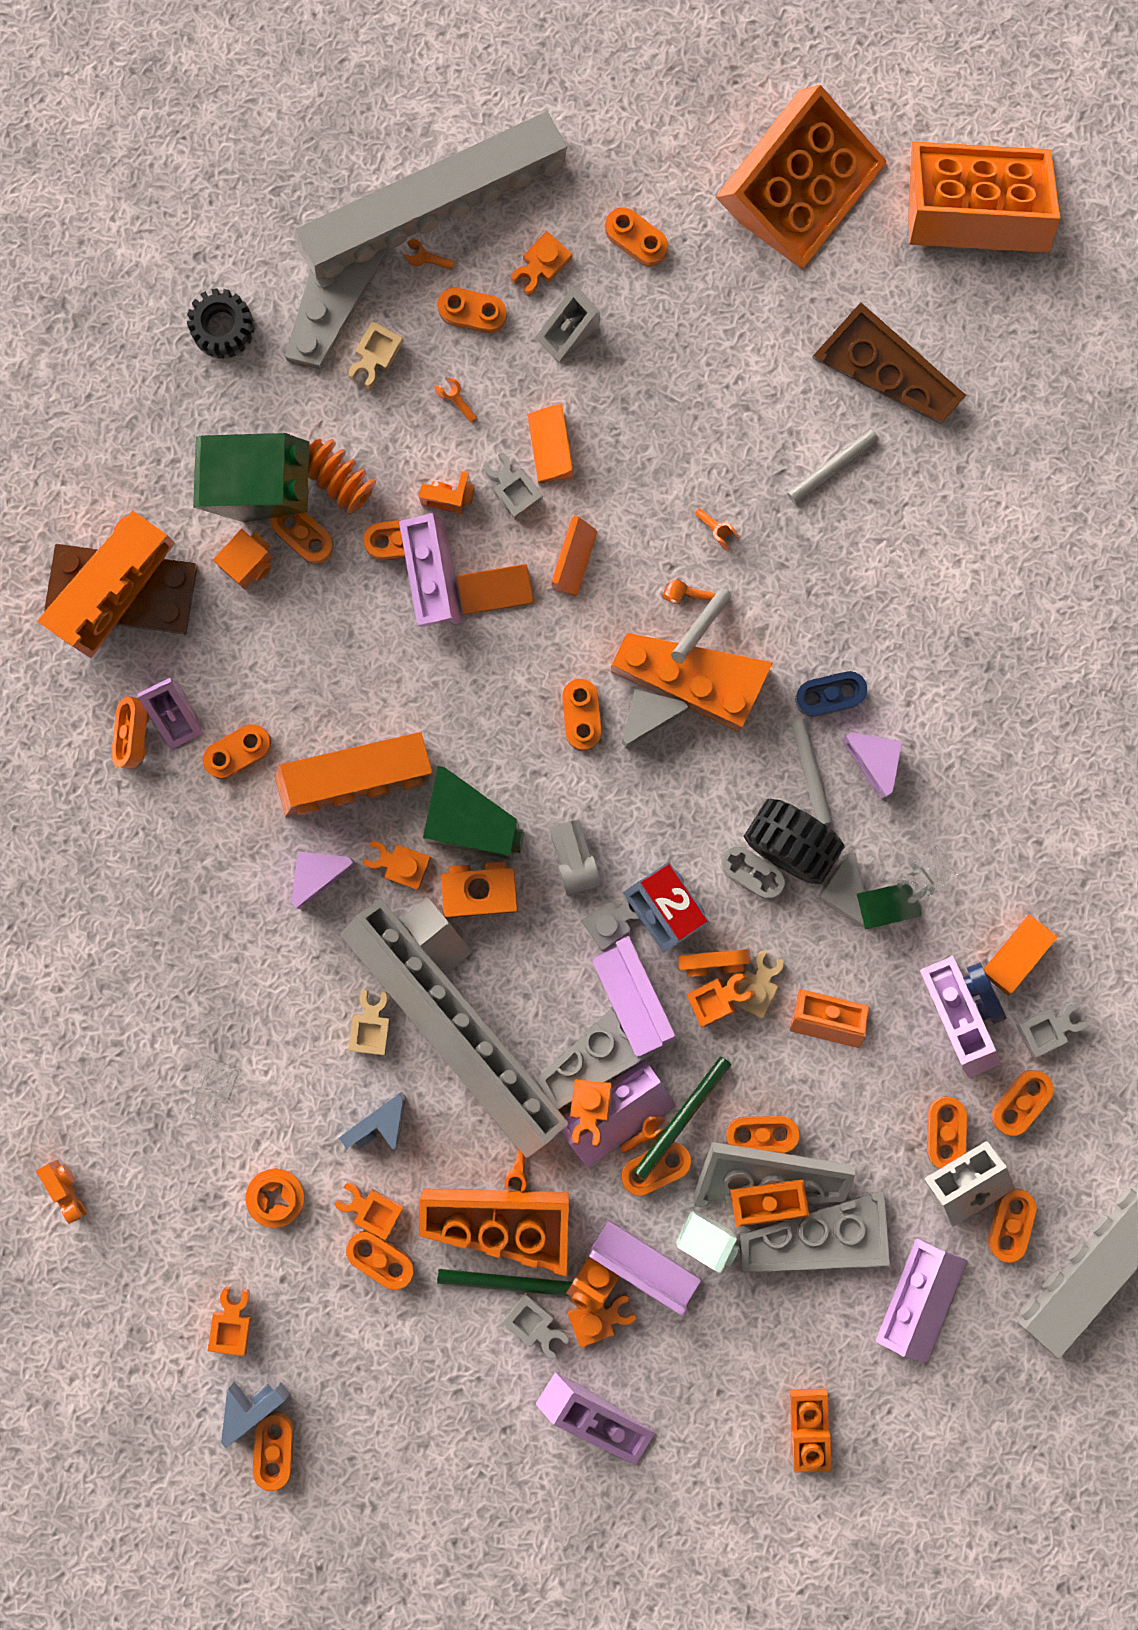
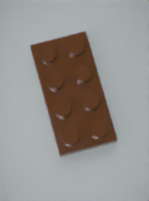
M55 544L44 612L98 549ZM163 559L116 625L187 635L197 564Z

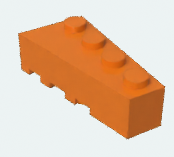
M132 510L128 516H124L119 520L112 535L40 616L37 622L72 647L92 658L175 542L166 533Z
M626 633L611 664V672L661 696L685 701L688 709L737 732L742 729L773 662L694 647L683 663H677L672 659L671 654L679 643Z
M417 732L280 764L274 777L284 816L287 817L294 814H310L319 811L320 807L331 804L334 807L347 805L355 802L354 798L368 795L370 799L389 794V789L402 785L404 790L418 788L425 785L424 779H427L432 774L422 732Z
M423 1188L419 1202V1236L464 1249L466 1247L486 1252V1255L497 1258L501 1256L521 1262L522 1265L533 1268L538 1266L554 1271L555 1274L567 1277L569 1192L523 1191L520 1193V1191Z

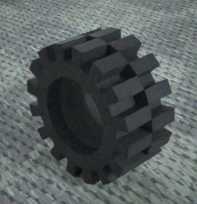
M218 288L211 289L213 295L210 296L205 291L200 294L203 300L199 302L195 298L192 302L194 310L188 309L187 315L190 320L187 321V327L190 330L189 333L201 351L204 350L211 357L213 354H216L218 358L224 359V355L228 354L231 358L236 356L235 351L238 349L242 353L246 349L244 344L246 342L251 343L253 339L251 332L254 333L255 329L254 320L245 301H242L238 294L235 293L233 296L228 289H224L223 293H220ZM219 312L228 313L234 318L232 330L223 336H216L208 329L210 318Z

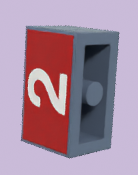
M667 862L623 892L663 953L709 923L702 905L693 898L684 884L682 875L673 868L670 862Z

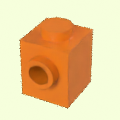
M241 528L215 556L213 561L245 590L254 579L260 581L268 574L271 569L269 563L273 558L267 551L270 545L258 533L254 531L250 536Z

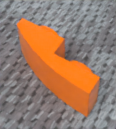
M1028 914L985 966L984 970L989 981L1010 996L1058 936Z
M826 1388L789 1390L794 1473L831 1471V1436L828 1428V1393Z

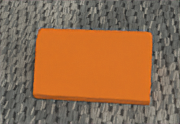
M562 404L552 405L527 414L538 483L573 478Z
M575 515L571 518L552 578L553 590L572 596H577L597 535V530Z
M527 564L457 575L463 615L533 603Z
M799 989L790 1031L860 1048L866 1036L869 1006Z
M803 1179L730 1189L736 1227L809 1217Z

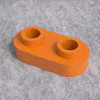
M621 207L609 213L605 222V232L607 238L613 244L645 266H656L665 259L668 241L660 230L629 208ZM624 220L628 222L629 226L620 228L617 226V222ZM648 241H653L657 246L654 249H648L644 244Z
M452 287L443 291L438 298L437 307L439 315L447 324L484 333H495L502 329L506 323L507 312L505 304L496 296ZM453 300L461 302L460 307L456 309L450 308L448 305ZM486 308H492L495 310V314L487 317L483 314V311Z
M307 513L270 518L272 529L276 535L306 562L321 564L331 557L334 550L331 536ZM288 518L296 519V525L291 529L284 527V522ZM314 541L322 543V548L318 552L310 551V545Z
M401 520L375 523L365 531L363 537L364 547L372 558L376 560L405 558L399 524ZM381 537L389 540L385 548H378L376 546V541Z
M575 679L565 686L562 694L567 741L573 748L586 751L594 748L601 738L598 692L590 681ZM576 691H584L587 694V699L584 702L575 701L573 695ZM587 726L590 729V735L586 738L579 737L576 732L578 727Z
M126 696L121 699L116 709L112 760L114 765L120 768L135 769L143 761L146 754L144 741L149 714L139 698Z
M245 725L210 745L204 752L203 766L210 775L216 778H229L263 759L271 749L270 735L259 725ZM250 736H256L258 740L257 745L253 748L246 746V740ZM218 754H225L226 762L222 766L215 764V758Z
M750 949L678 956L679 970H686L687 977L709 975L708 967L722 966L723 973L745 971L744 964L751 963Z
M1027 1070L1015 1079L992 1110V1122L998 1131L1009 1136H1017L1029 1128L1053 1096L1054 1086L1049 1076L1041 1071ZM1032 1081L1038 1085V1091L1034 1095L1028 1094L1026 1089L1028 1083ZM1008 1110H1013L1016 1115L1012 1123H1007L1004 1120V1114Z
M949 1096L935 1099L928 1109L927 1156L935 1167L941 1169L966 1154L967 1112L959 1100ZM944 1108H949L952 1111V1117L948 1121H943L940 1118V1112ZM947 1144L951 1148V1154L947 1158H942L939 1154V1149L942 1145Z
M783 1115L742 1116L733 1119L728 1124L725 1137L728 1145L786 1153L795 1148L799 1141L800 1133L796 1123ZM777 1127H784L786 1130V1137L783 1140H776L773 1136V1132ZM741 1128H747L750 1131V1138L745 1142H741L737 1138V1132Z
M674 1142L647 1179L643 1182H636L632 1178L633 1171L648 1153L647 1151L626 1162L622 1168L621 1179L623 1186L631 1194L638 1196L646 1195L683 1177L691 1166L690 1154L685 1146ZM670 1153H675L679 1157L678 1164L672 1167L668 1166L665 1163L666 1156Z
M1015 1188V1190L998 1199L988 1235L987 1244L990 1252L997 1259L1006 1263L1016 1262L1026 1253L1036 1216L1037 1206L1034 1198L1022 1189ZM1014 1200H1019L1021 1203V1209L1017 1213H1011L1009 1209L1010 1203ZM1010 1236L1012 1239L1011 1246L1003 1249L1000 1246L1001 1238Z
M363 1230L354 1234L347 1243L346 1256L348 1261L382 1286L391 1290H399L407 1286L414 1275V1263L411 1257L387 1240L385 1241L369 1231ZM366 1242L372 1246V1253L370 1255L361 1254L359 1251L361 1243ZM392 1263H399L402 1266L403 1272L401 1275L395 1276L391 1274L389 1267Z
M280 1412L269 1413L258 1423L255 1430L253 1477L256 1484L266 1491L281 1489L287 1483L292 1473L294 1426L291 1419ZM272 1425L279 1426L282 1430V1435L279 1437L272 1436L269 1432V1427ZM269 1463H276L280 1468V1472L275 1475L269 1473L267 1465Z

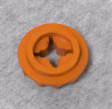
M278 1168L268 1169L257 1174L249 1183L245 1196L246 1207L251 1217L259 1224L270 1228L283 1227L296 1219L302 1210L305 1199L301 1182L291 1171ZM281 1184L284 1185L281 1197L289 1206L277 1203L270 1211H267L270 1198L262 1189L273 1192Z

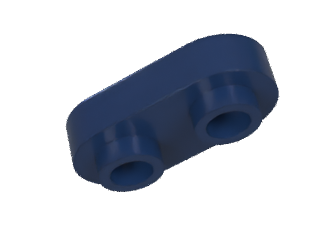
M853 671L808 680L797 690L795 703L798 710L809 717L851 709L858 706L865 699L867 684L860 674ZM850 685L854 690L853 696H844L841 692L842 686ZM809 693L818 695L819 703L817 705H810L807 702V695Z
M981 962L967 967L969 975L963 977L971 996H980V999L975 1000V1003L983 1020L991 1018L993 1024L1006 1020V1014Z

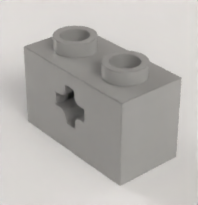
M988 1141L925 1178L935 1203L952 1227L1015 1190L1006 1165Z

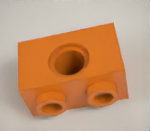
M506 862L485 863V870L471 871L470 865L449 866V873H441L445 918L518 912L515 870L513 867L507 868ZM478 879L487 881L490 887L489 894L481 900L472 898L469 892L470 885Z

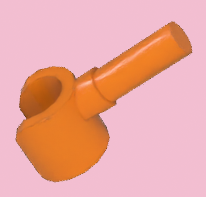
M411 239L407 241L411 249L419 250L414 256L404 254L410 265L421 266L424 263H431L453 269V260L426 252L418 240Z
M445 377V380L451 386L450 393L446 394L441 386L435 385L436 395L442 399H450L471 423L477 416L461 397L459 382L456 379Z
M701 508L696 510L695 515L714 532V538L723 549H731L724 541L726 536L735 535L737 539H740V535L730 523H719Z
M673 580L666 585L662 597L675 604H680L683 595L711 601L715 593L693 589L680 580Z
M658 1117L646 1118L642 1125V1131L621 1144V1150L626 1153L648 1139L657 1140L665 1130H658V1127L666 1119Z
M519 1149L514 1167L507 1173L505 1178V1188L508 1190L509 1180L512 1177H518L522 1180L520 1193H522L527 1184V1175L524 1172L526 1157Z

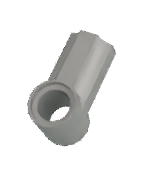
M580 820L569 821L551 827V837L561 864L558 867L567 896L601 887L593 855L590 856Z

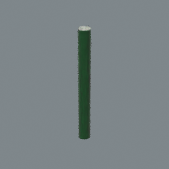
M721 1056L717 1059L633 1171L637 1177L643 1181L647 1179L730 1068L731 1063Z
M438 1269L437 1284L569 1296L566 1293L573 1283L572 1281Z

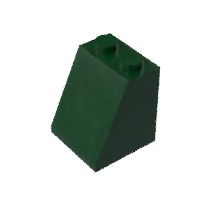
M287 433L196 436L193 508L241 522L306 513L308 510L310 442Z
M438 766L423 839L430 844L512 860L514 852L521 853L525 832H523V829H519L518 820L447 768Z

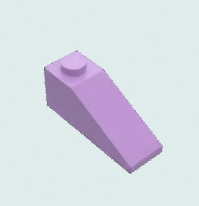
M954 956L921 969L920 972L967 1077L971 1078L1002 1065Z
M556 1372L536 1403L553 1425L634 1465L637 1464L655 1435L652 1430L606 1400Z

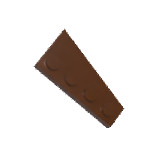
M861 302L813 355V359L939 424H942L966 397L964 392Z

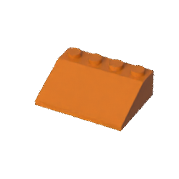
M816 85L799 90L715 198L740 224L799 268L804 269L887 161L821 85Z
M912 141L908 208L909 244L991 249L995 251L1012 250L1029 253H1050L1060 221L1051 149Z

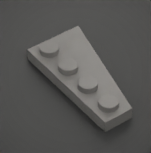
M389 246L376 252L374 257L366 262L358 263L356 261L344 267L340 274L331 278L323 277L316 280L310 269L285 356L287 361L318 369L322 368L343 332L344 325L359 304V299L367 285L374 278L382 259L389 252Z
M612 1006L598 1022L594 1023L572 1047H569L536 1080L544 1094L559 1111L572 1103L575 1079L607 1083L681 1040V1037L664 1010L676 1040L641 1057H636Z
M712 1142L694 1192V1206H707V1200H725V1205H732L730 1189L800 1179L804 1181L807 1203L845 1202L855 1178L854 1165Z
M884 1191L875 1192L811 1212L809 1217L789 1219L739 1234L742 1273L890 1266Z

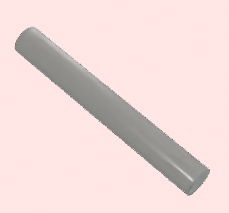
M869 429L787 493L788 497L794 504H797L879 440L876 433Z
M720 588L674 649L671 657L675 662H684L729 601L731 593L727 589Z
M805 718L792 721L791 725L816 819L823 824L831 823L832 819Z

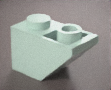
M691 1210L676 1241L678 1248L721 1273L724 1265L731 1266L739 1249V1246L735 1245L737 1238L730 1228L694 1210Z

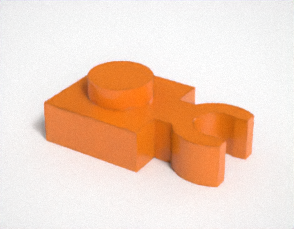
M546 231L523 255V260L528 265L517 268L511 275V282L515 284L522 277L528 278L531 282L524 289V293L530 296L537 289L538 279L542 276L549 283L572 259V253Z
M371 841L369 846L380 851V858L375 862L364 859L363 864L371 869L386 867L387 871L384 878L419 891L431 857L396 844L392 854L388 852L382 843Z
M747 974L733 975L729 979L727 986L724 985L722 979H715L686 994L701 1027H707L737 1012L733 1005L734 1001L746 1002L756 996L754 991L741 994L738 990L739 983L748 978Z
M575 1079L570 1116L580 1119V1124L574 1128L572 1133L574 1144L580 1145L581 1135L586 1131H591L593 1133L592 1145L594 1147L600 1146L602 1134L597 1124L598 1121L609 1122L613 1089L611 1083Z
M56 1160L36 1170L53 1202H58L68 1224L88 1214L84 1205L74 1193L76 1190L72 1184L75 1183V1178L67 1165H60L59 1161Z
M347 1182L343 1188L353 1194V1201L351 1203H344L342 1200L337 1199L334 1204L335 1207L342 1212H357L358 1215L353 1223L386 1241L404 1206L374 1189L370 1191L366 1198L362 1195L360 1188L356 1184Z
M226 1286L220 1294V1303L224 1308V1312L215 1311L213 1313L208 1351L245 1356L252 1316L241 1314L242 1309L249 1303L250 1291L249 1289H244L241 1294V1301L234 1303L229 1298L230 1287Z
M628 1295L617 1296L612 1301L611 1306L605 1308L603 1305L597 1314L592 1310L586 1312L578 1307L567 1311L580 1348L615 1335L611 1324L617 1322L621 1325H628L636 1320L635 1313L623 1316L618 1312V1307L629 1301Z

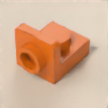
M461 471L457 491L452 490L453 487L443 482L433 481L431 485L422 483L419 494L420 503L423 506L463 514L464 506H471L475 484H470L469 473Z
M589 1256L566 1294L572 1297L571 1301L578 1308L586 1312L592 1310L597 1314L620 1276Z

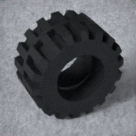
M766 799L744 834L748 845L762 857L787 873L811 884L820 885L823 883L845 848L840 837L825 824L803 810L778 799Z

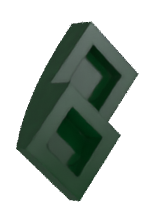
M914 881L857 894L865 930L922 916Z

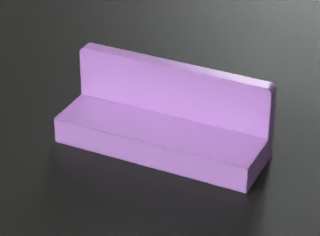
M434 513L399 521L417 626L422 628L444 622H451L455 625L463 624L445 521Z
M627 936L616 942L617 947L594 957L592 962L635 1056L641 1057L675 1041L676 1036L630 937Z
M646 1060L611 1082L613 1089L609 1122L598 1121L597 1124L602 1134V1141L599 1147L592 1145L593 1133L591 1131H586L581 1135L580 1145L574 1144L572 1133L574 1128L580 1124V1119L572 1118L570 1116L571 1111L563 1115L569 1124L561 1131L586 1167L591 1166L640 1132L646 1118H660L676 1106Z
M609 1219L589 1249V1256L684 1317L687 1312L686 1305L700 1284L701 1278Z
M916 1238L875 1342L903 1357L927 1362L961 1279L967 1259L946 1252Z

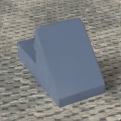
M402 1092L338 1137L345 1148L348 1149L356 1144L358 1149H361L377 1137L373 1130L378 1128L392 1150L396 1151L399 1145L406 1097Z
M282 1382L273 1389L269 1384L261 1388L250 1398L254 1402L253 1405L236 1383H232L227 1390L221 1443L225 1448L230 1446L287 1399L290 1393Z

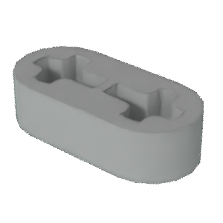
M733 847L728 849L722 856L721 868L723 873L757 896L771 899L783 891L785 880L782 872L743 847ZM739 854H742L745 857L743 863L752 869L751 872L748 874L742 869H738L735 873L730 870L732 864L728 861L729 856L737 857ZM755 872L765 877L770 873L774 874L773 882L777 885V888L775 890L769 888L766 892L760 889L762 882L753 877Z

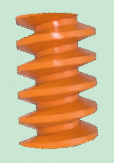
M322 439L315 440L309 445L308 478L317 480V486L322 490L327 489V496L332 500L338 499L337 506L341 509L348 508L347 515H350L357 511L370 497L376 480L372 478L364 483L362 480L366 470L363 468L353 473L352 470L356 465V460L351 459L343 463L342 460L346 455V451L341 449L333 453L332 450L336 445L335 440L331 439L325 444L322 443Z

